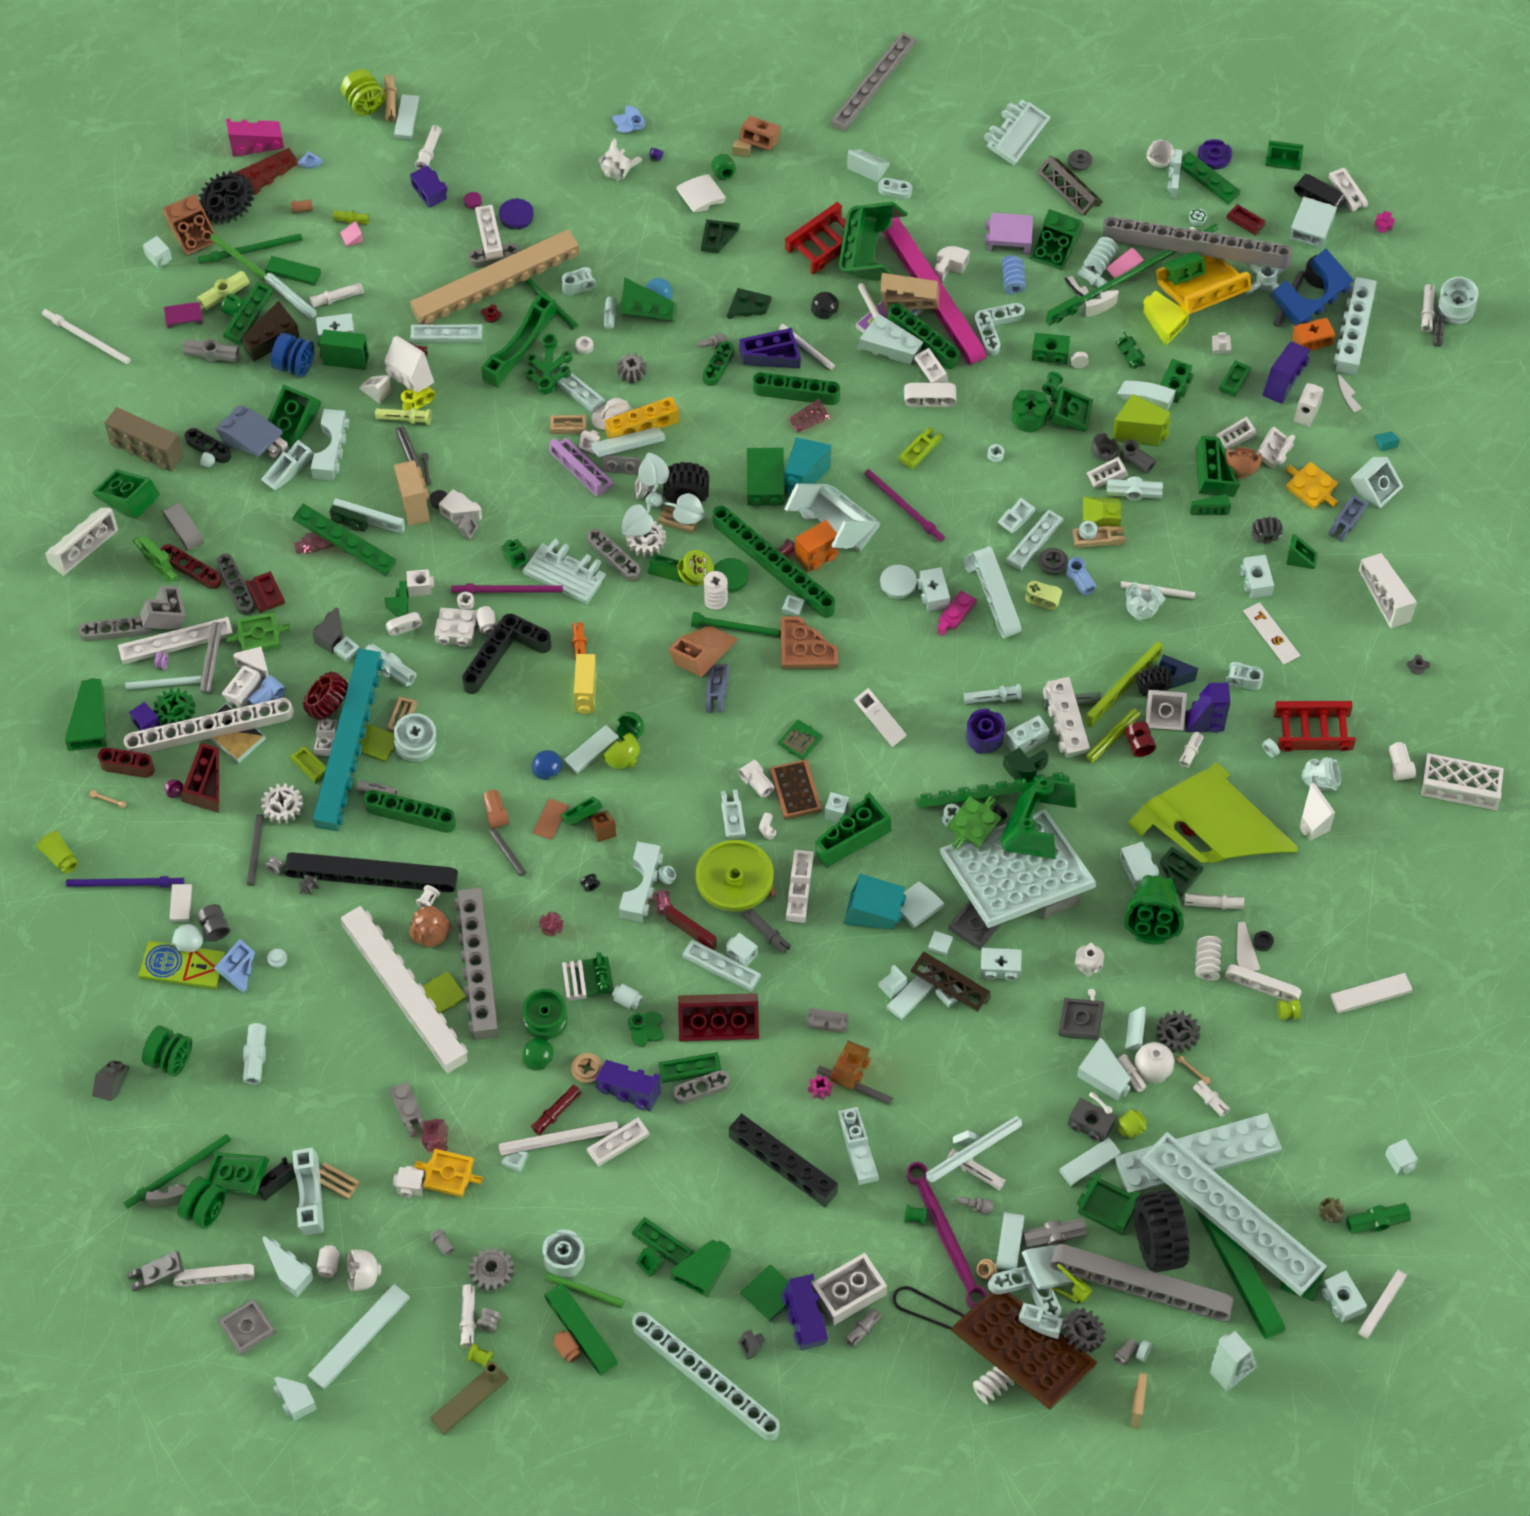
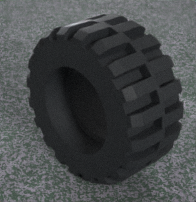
M1169 1189L1140 1194L1135 1200L1134 1218L1137 1239L1146 1266L1149 1267V1270L1156 1273L1183 1268L1189 1261L1190 1242L1186 1218L1179 1198L1175 1192Z

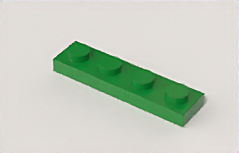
M1188 152L1182 157L1181 169L1225 203L1230 204L1240 195L1241 190L1192 153Z

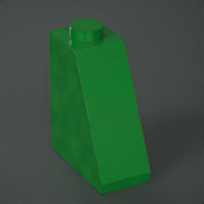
M712 1239L671 1270V1280L708 1297L731 1257V1248L723 1241L717 1242Z

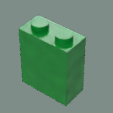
M323 329L322 336L318 337V347H320V358L323 360V365L366 370L369 359L366 334Z

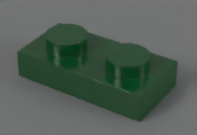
M332 505L329 510L331 520L335 523L349 526L356 531H366L368 527L366 516Z

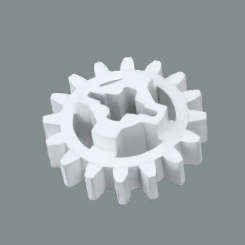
M654 521L652 529L647 534L641 536L626 535L627 546H630L631 552L635 550L637 556L642 553L643 557L646 554L652 557L653 552L659 554V548L664 549L666 531L662 529V525L657 526V521Z
M284 783L283 787L276 784V789L269 787L270 793L264 792L265 798H261V808L265 817H270L271 822L276 819L278 824L282 820L287 824L288 819L295 820V814L301 815L300 809H303V798L300 796V791L295 790L293 785L287 788L286 783Z

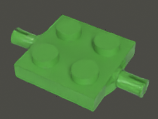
M145 535L141 538L135 537L132 543L142 552L144 560L167 582L178 579L179 576L172 570L173 567L169 563V555L166 551H161L153 539L149 540Z
M273 612L237 619V633L226 635L227 643L239 641L242 651L262 647V651L280 648V632L291 631L289 623L278 625Z
M969 796L947 825V828L958 837L954 844H952L954 848L956 847V850H959L964 842L980 849L1002 818L990 809L996 802L995 798L992 799V796H989L986 802L982 804Z

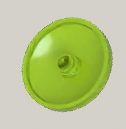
M743 840L723 841L707 849L700 857L695 872L696 885L701 896L718 909L732 912L748 910L760 904L770 893L774 881L773 865L769 856L753 843Z

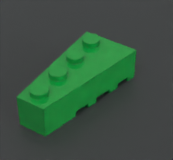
M869 792L865 795L864 800L853 806L852 811L847 815L844 814L835 826H831L815 841L816 855L826 868L891 832V817Z

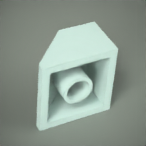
M1372 457L1350 478L1357 493L1377 508H1382L1404 487L1388 457Z

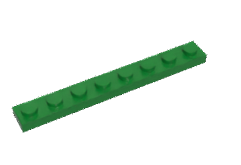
M1055 772L1050 777H1045V775L1033 776L1032 780L1018 778L1014 779L1013 783L999 781L994 786L980 784L975 789L961 787L956 792L942 790L937 795L923 793L920 794V797L915 798L918 808L966 801L969 796L973 799H980L989 796L1024 792L1041 779L1070 782V777L1063 772Z

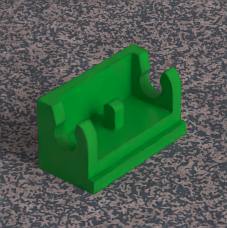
M1269 140L1265 166L1300 171L1304 145Z
M1195 251L1164 263V268L1170 273L1166 276L1175 286L1206 274L1204 257Z

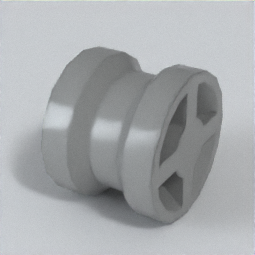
M483 1308L481 1319L477 1321L476 1326L483 1331L495 1333L497 1330L496 1324L501 1320V1315L492 1309Z

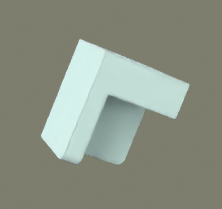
M893 965L891 967V974L880 981L878 986L892 1000L907 986V977Z

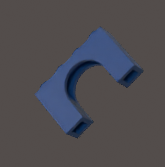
M1327 248L1315 256L1309 263L1324 283L1325 292L1321 298L1315 300L1303 298L1287 280L1270 294L1273 301L1295 326L1301 323H1309L1312 320L1311 316L1314 314L1318 316L1325 310L1324 306L1326 304H1333L1338 299L1337 295L1341 292L1345 294L1352 288L1350 285L1354 281L1353 278Z

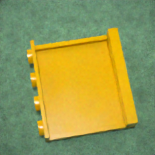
M1202 256L1205 261L1206 274L1176 286L1167 278L1166 275L1170 274L1168 270L1164 267L1156 270L1158 286L1188 314L1251 290L1250 274L1247 271L1241 274L1238 273L1230 264L1220 258Z

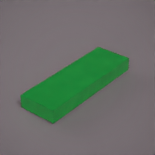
M271 256L265 268L266 273H272L275 276L313 286L316 285L322 273L320 268Z
M718 1052L659 1062L662 1083L702 1077L720 1071L721 1065Z
M643 1217L632 1231L634 1237L650 1248L656 1249L657 1253L676 1266L694 1253L692 1249L646 1217Z

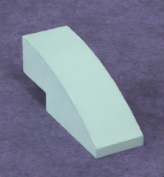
M1124 381L1117 393V397L1128 401L1130 396L1134 394L1168 411L1174 400L1176 390L1148 382Z
M297 440L287 453L283 452L261 480L272 489H279L310 462L314 452Z

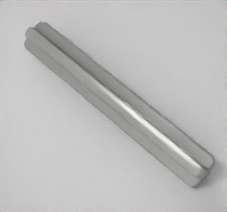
M213 622L211 625L200 691L204 694L211 692L222 631V624L219 622Z

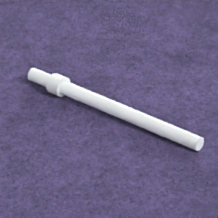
M47 309L43 310L42 315L50 319L56 326H62L121 362L129 364L131 360L129 357L67 322L59 314L55 315Z

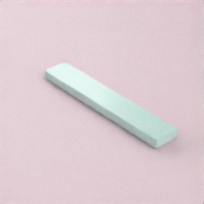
M393 1284L308 1374V1377L325 1390L409 1301L410 1296Z

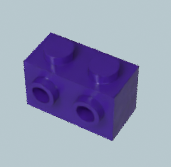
M428 165L410 174L411 186L428 208L447 199L446 192L448 189L446 184L439 180L435 170L432 171Z

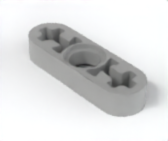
M513 243L503 244V258L492 260L484 259V248L472 250L468 254L469 264L475 268L489 266L519 252V248Z
M720 1070L679 1084L674 1089V1099L679 1104H687L724 1091L730 1085L729 1075L727 1072ZM721 1077L724 1083L720 1084V1082H717V1078ZM700 1083H704L708 1087L703 1092L696 1089V1086ZM690 1087H693V1093H694V1095H692V1091H690ZM680 1091L686 1093V1097H682Z

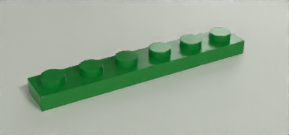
M304 503L293 516V521L385 576L396 564V559Z

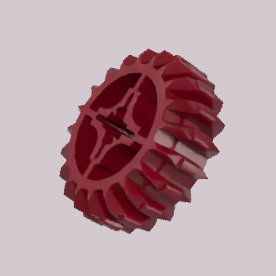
M326 672L318 680H315L310 690L307 691V695L304 697L303 709L311 718L318 719L319 721L325 720L341 706L340 704L344 701L347 693L348 682L339 673Z

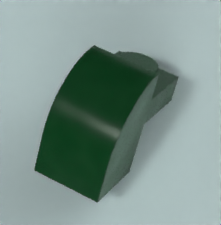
M1019 747L1004 756L1003 767L1014 779L1026 778V780H1032L1033 776L1037 775V770L1040 771L1046 767L1049 754L1043 749L1028 758Z

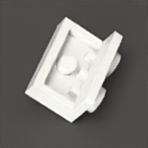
M1272 427L1256 454L1259 455L1261 453L1262 461L1270 468L1282 465L1287 458L1285 456L1286 453L1294 446L1293 441L1296 436L1292 434L1286 437L1278 429Z

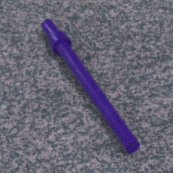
M160 876V878L66 880L67 887L160 886V888H169L172 884H185L184 878H169V876Z

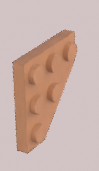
M800 616L781 617L782 669L838 668V648L834 644L827 642L823 635L814 628L809 627Z

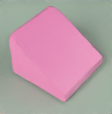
M357 222L352 223L340 233L346 247L363 242L362 233Z

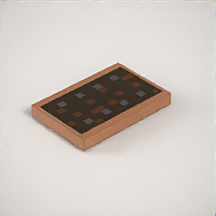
M807 759L770 767V773L784 820L822 811Z

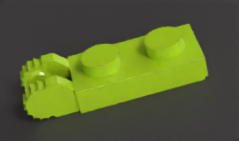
M929 427L899 455L898 461L913 470L941 441L943 435L938 433L932 439H929L934 432V429Z

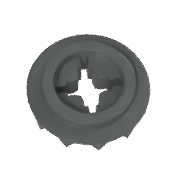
M1047 548L1039 555V567L1044 572L1059 574L1062 570L1065 571L1068 565V557L1065 552L1058 548ZM1055 557V564L1052 566L1050 561Z

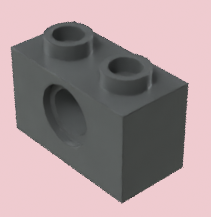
M1079 1098L1069 1116L1068 1126L1075 1132H1082L1088 1135L1093 1141L1102 1142L1107 1139L1112 1130L1116 1115L1112 1113L1106 1114L1104 1109ZM1093 1120L1095 1124H1089L1086 1121Z

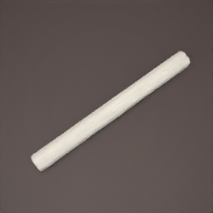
M617 1121L519 1139L500 1143L499 1151L501 1155H507L519 1151L609 1135L618 1130L619 1127Z

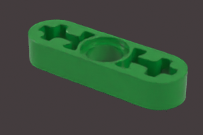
M721 342L703 371V382L706 385L714 386L722 377L734 356V345L731 342ZM729 349L725 352V356H723V350ZM722 361L724 364L722 366H715L714 362Z

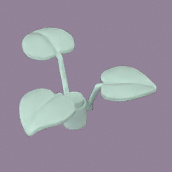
M647 453L639 467L638 476L644 485L655 486L652 492L646 496V511L640 504L633 505L626 511L622 522V534L635 536L647 534L653 526V518L648 514L650 508L659 507L662 504L675 507L673 518L681 524H693L703 519L705 512L700 500L693 494L679 496L677 504L663 501L662 495L657 493L656 490L658 483L663 484L667 482L669 469L660 457Z

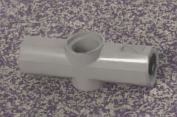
M186 339L183 344V355L202 357L208 362H216L218 360L236 362L239 358V346L218 344L214 339H207L205 341Z
M1083 1218L1066 1222H1060L1059 1220L1045 1223L1043 1227L1022 1231V1236L1026 1249H1032L1046 1245L1064 1244L1069 1240L1086 1237L1087 1232Z

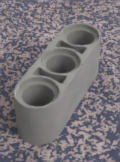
M179 502L162 511L166 521L187 551L204 543L201 533Z

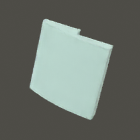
M917 882L904 892L906 900L904 906L900 907V912H902V917L915 928L942 909L944 902L924 884Z

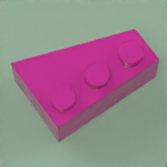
M226 119L233 157L284 148L279 121L258 120L257 123H251L244 119L241 122H232L231 119Z

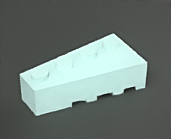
M1236 1331L1230 1335L1227 1333L1219 1339V1345L1216 1348L1217 1351L1211 1363L1210 1374L1226 1392L1258 1367L1252 1349Z

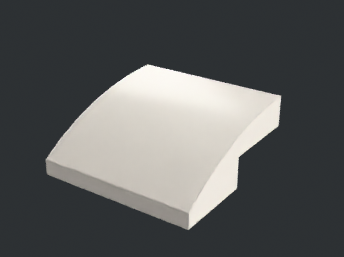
M709 174L690 179L676 188L693 213L707 211L710 205L724 203L726 199Z

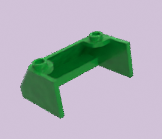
M894 202L853 206L847 214L839 260L840 270L846 274L872 281L881 280L882 273L896 275L883 264L873 263L878 232L887 231L892 224V218L906 217L908 213Z
M1041 779L1022 793L1017 799L1001 837L1002 849L1007 852L1056 859L1054 834L1037 832V822L1032 820L1039 802L1076 808L1075 783Z

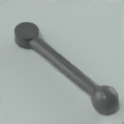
M423 453L421 458L424 460L425 484L430 485L432 481L429 478L427 463L429 456L427 453Z

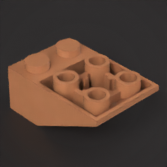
M196 194L163 208L162 213L186 255L215 244L210 240L211 235L215 234Z
M707 626L681 636L668 650L675 665L702 677L738 639L712 626Z

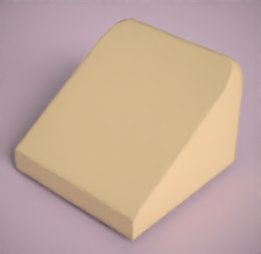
M735 140L732 146V155L749 157L752 144L742 140Z

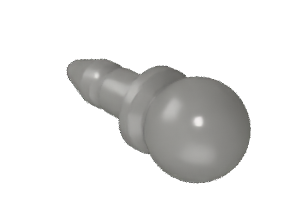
M718 333L715 336H710L709 339L697 343V346L716 348L721 342L727 341V338L724 334Z
M967 1197L956 1198V1201L960 1204L972 1207L973 1211H979L983 1215L990 1214L994 1208L992 1201L986 1198L980 1199L977 1197L975 1200L967 1199Z

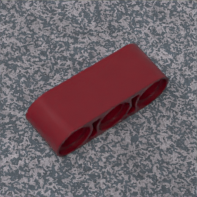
M109 747L102 748L98 752L101 768L106 772L143 778L151 777L155 772V767L149 754Z

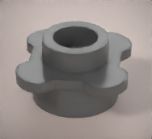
M1415 655L1412 661L1407 662V667L1410 668L1412 673L1421 675L1425 669L1430 667V663L1422 659L1421 655Z

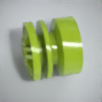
M359 69L351 72L344 78L340 86L342 95L357 115L366 116L374 113L385 101V92L369 70Z

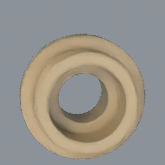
M991 1259L981 1260L976 1268L977 1274L985 1280L991 1279L997 1273L996 1264Z

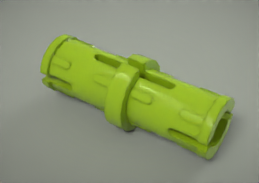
M352 210L349 212L333 211V216H335L333 221L348 222V224L357 222V224H369V214L354 213Z

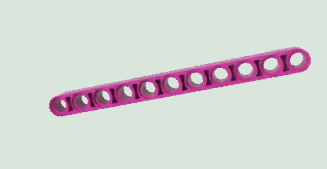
M898 217L892 218L890 228L882 233L910 277L938 281L940 290L939 308L932 310L968 365L986 359L984 347Z

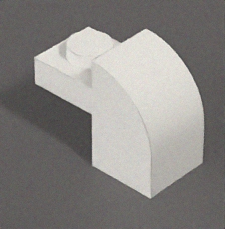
M949 246L937 253L934 272L941 283H943L949 270L963 274L969 262V250Z

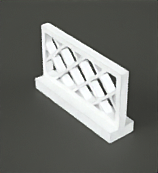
M1427 753L1420 796L1497 811L1502 795L1501 788L1504 768ZM1430 761L1438 762L1441 766L1434 768ZM1456 765L1460 769L1454 772L1449 766ZM1445 769L1450 775L1443 777L1439 771ZM1476 769L1479 773L1473 776L1468 770ZM1464 773L1468 779L1462 781L1458 775ZM1488 773H1497L1498 777L1492 779ZM1434 774L1439 780L1428 779V777ZM1482 776L1487 780V783L1483 785L1477 780ZM1453 778L1458 784L1449 783L1448 780ZM1473 782L1477 788L1469 787L1466 784ZM1492 786L1496 792L1486 790L1485 788Z

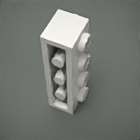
M1070 677L1048 681L1043 689L1044 698L1048 699L1050 705L1048 706V712L1050 717L1054 719L1053 729L1055 735H1058L1060 740L1058 743L1060 753L1064 754V758L1086 754L1090 747Z

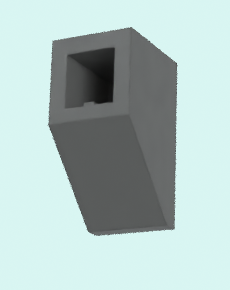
M337 607L332 612L327 613L324 621L317 625L312 633L314 643L331 654L334 652L333 648L343 639L341 618Z
M117 1060L107 1063L95 1074L92 1096L112 1101L119 1095L129 1066Z

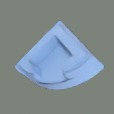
M308 151L297 163L302 168H314L322 164V159Z

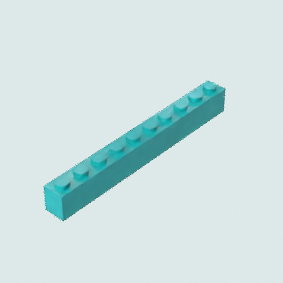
M358 648L313 816L316 828L338 831L339 825L343 824V809L347 807L349 801L347 796L348 790H351L353 787L352 775L357 771V756L361 755L362 738L366 737L367 733L366 722L370 721L371 718L370 707L371 704L375 703L376 694L374 691L376 687H379V672L384 668L385 660L382 659L381 652Z

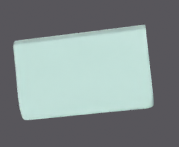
M1140 1007L1129 1014L1125 1046L1127 1050L1138 1051L1142 1046L1146 1014L1145 1007Z

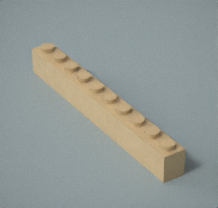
M568 229L410 301L411 310L420 325H429L435 320L447 317L450 313L462 310L467 305L477 303L489 295L493 296L504 288H510L515 283L526 281L535 274H541L552 266L556 267L563 261L574 259L579 255V245Z

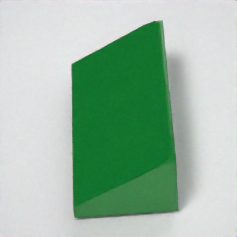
M657 554L653 556L649 562L648 574L683 582L677 569L679 560Z

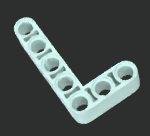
M988 546L963 557L966 571L968 573L977 571L1002 638L1022 632L1020 621L992 548Z

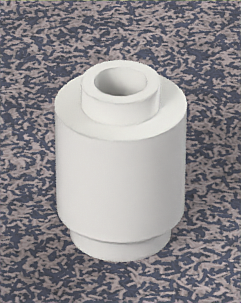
M483 606L477 610L476 619L480 632L485 635H491L498 625L494 611L489 606Z
M326 1245L319 1250L316 1267L319 1276L332 1278L334 1273L337 1272L340 1252L336 1250V1247Z

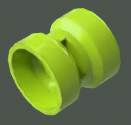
M1299 999L1292 1000L1291 1002H1286L1285 1000L1278 1001L1279 1020H1287L1288 1018L1301 1019Z

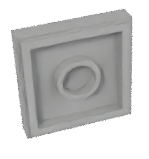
M254 1298L218 1320L240 1356L276 1333Z

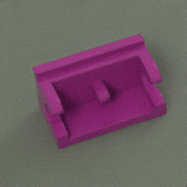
M200 302L164 307L167 328H171V325L196 321L203 324Z

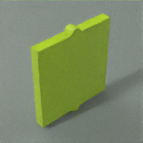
M369 724L366 737L362 738L361 753L386 762L391 752L395 750L394 733Z
M448 971L437 978H432V981L422 986L425 990L424 995L427 999L431 998L438 1014L450 1008H455L456 1004L466 999V995Z

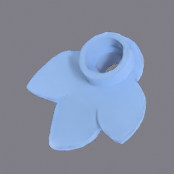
M626 105L625 114L612 116L613 122L618 126L616 130L621 133L641 130L645 126V119L640 115L639 110L632 106Z

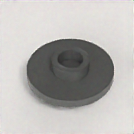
M1074 150L1068 156V163L1076 170H1085L1091 166L1092 156L1085 150Z

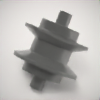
M305 874V881H298L299 893L313 895L312 889H319L318 881L316 880L318 877Z

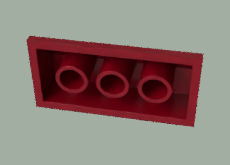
M758 993L679 995V1041L759 1039Z

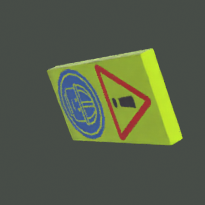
M148 941L139 978L217 990L221 974L214 967L226 955V952L199 948L195 952L187 953L178 951L175 944Z

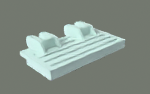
M1021 100L1018 105L1008 103V111L1004 110L1001 112V116L1006 121L1000 128L994 125L989 128L990 133H985L984 139L988 142L986 147L1013 166L1016 165L1051 118L1032 103H1027L1024 100Z
M554 539L549 546L542 543L523 569V574L545 585H563V594L587 605L606 576L601 571H598L595 575L601 565V561L596 559L591 567L586 569L591 560L590 555L586 554L579 561L568 555L565 557L569 550V545L564 544L558 553L555 554L554 552L560 542L557 539Z

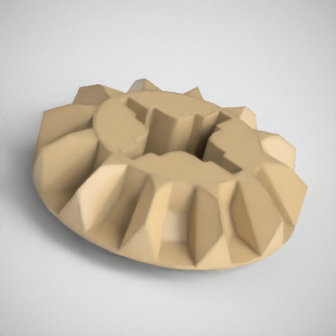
M583 1053L573 1060L571 1073L581 1083L591 1084V1082L596 1080L603 1067V1063L595 1054ZM590 1063V1068L592 1071H588L586 1074H584L583 1067L586 1068L587 1065H589Z

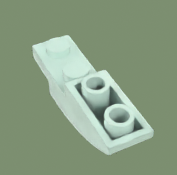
M858 1107L838 1111L850 1162L859 1185L879 1181V1175L870 1151L868 1137Z

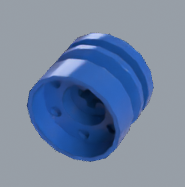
M281 333L272 349L271 367L282 372L289 371L290 374H296L298 377H304L308 373L313 361L314 343L304 338L297 340V337L294 335Z

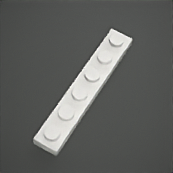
M225 617L120 644L118 648L122 663L127 664L154 657L157 652L164 654L208 643L213 622L222 624L220 639H224L226 635L233 634L229 618Z

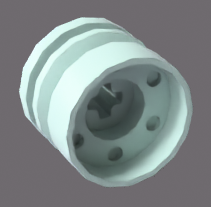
M1453 277L1443 284L1440 291L1438 313L1445 316V322L1461 325L1473 318L1478 300L1476 284L1465 277Z

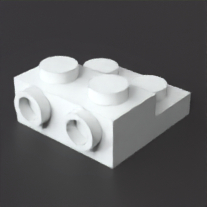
M440 607L439 619H437L434 634L435 643L458 645L461 647L473 646L477 611Z

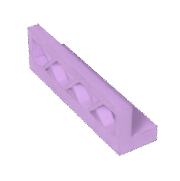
M567 437L560 442L555 438L549 442L550 453L596 497H599L614 486V482ZM565 445L571 449L570 452L564 447ZM576 458H581L582 464ZM588 469H592L594 471V475ZM599 480H604L606 484L602 486V482Z

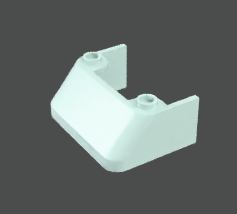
M796 484L785 506L786 511H799L801 516L807 520L818 519L821 522L827 520L837 532L832 544L833 548H853L875 527L877 522L873 516L838 489L828 484Z

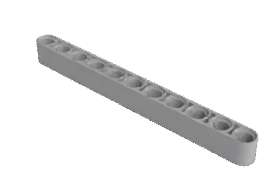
M1107 217L1103 221V236L1117 242L1184 253L1195 251L1202 256L1281 269L1291 266L1292 248L1285 244L1118 217Z

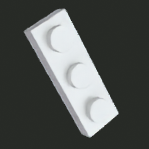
M638 1117L588 1147L587 1152L599 1167L649 1137V1131Z

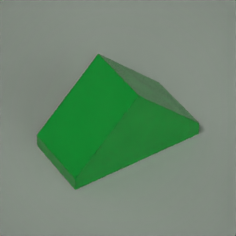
M1293 534L1286 564L1314 569L1318 553L1296 534Z

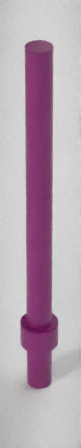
M870 469L866 470L864 475L922 525L924 531L929 535L932 534L940 542L945 539V536L936 529V526L931 521L928 522Z
M466 583V585H451V592H469L472 595L474 593H563V585H474V583Z

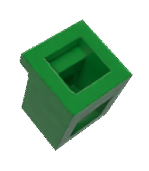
M518 539L507 540L501 546L504 558L513 569L529 562L527 549ZM521 555L520 558L514 560L515 556Z

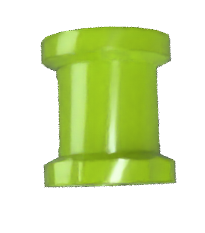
M474 1343L469 1351L467 1361H474L485 1368L486 1364L492 1361L494 1351L490 1350L488 1352L479 1348Z

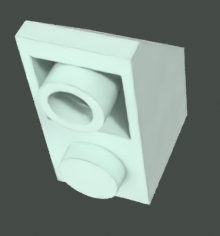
M281 1377L274 1378L276 1386L273 1389L278 1399L283 1398L285 1404L282 1407L287 1416L291 1415L293 1420L296 1421L317 1410L316 1404L305 1384Z

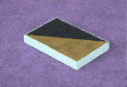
M225 703L215 713L232 710L233 708ZM227 720L224 725H229L232 720ZM209 724L205 729H211L213 725ZM254 728L212 737L210 740L239 764L264 742L266 737L258 729Z

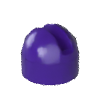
M651 147L649 158L653 160L656 157L655 162L660 161L664 152Z

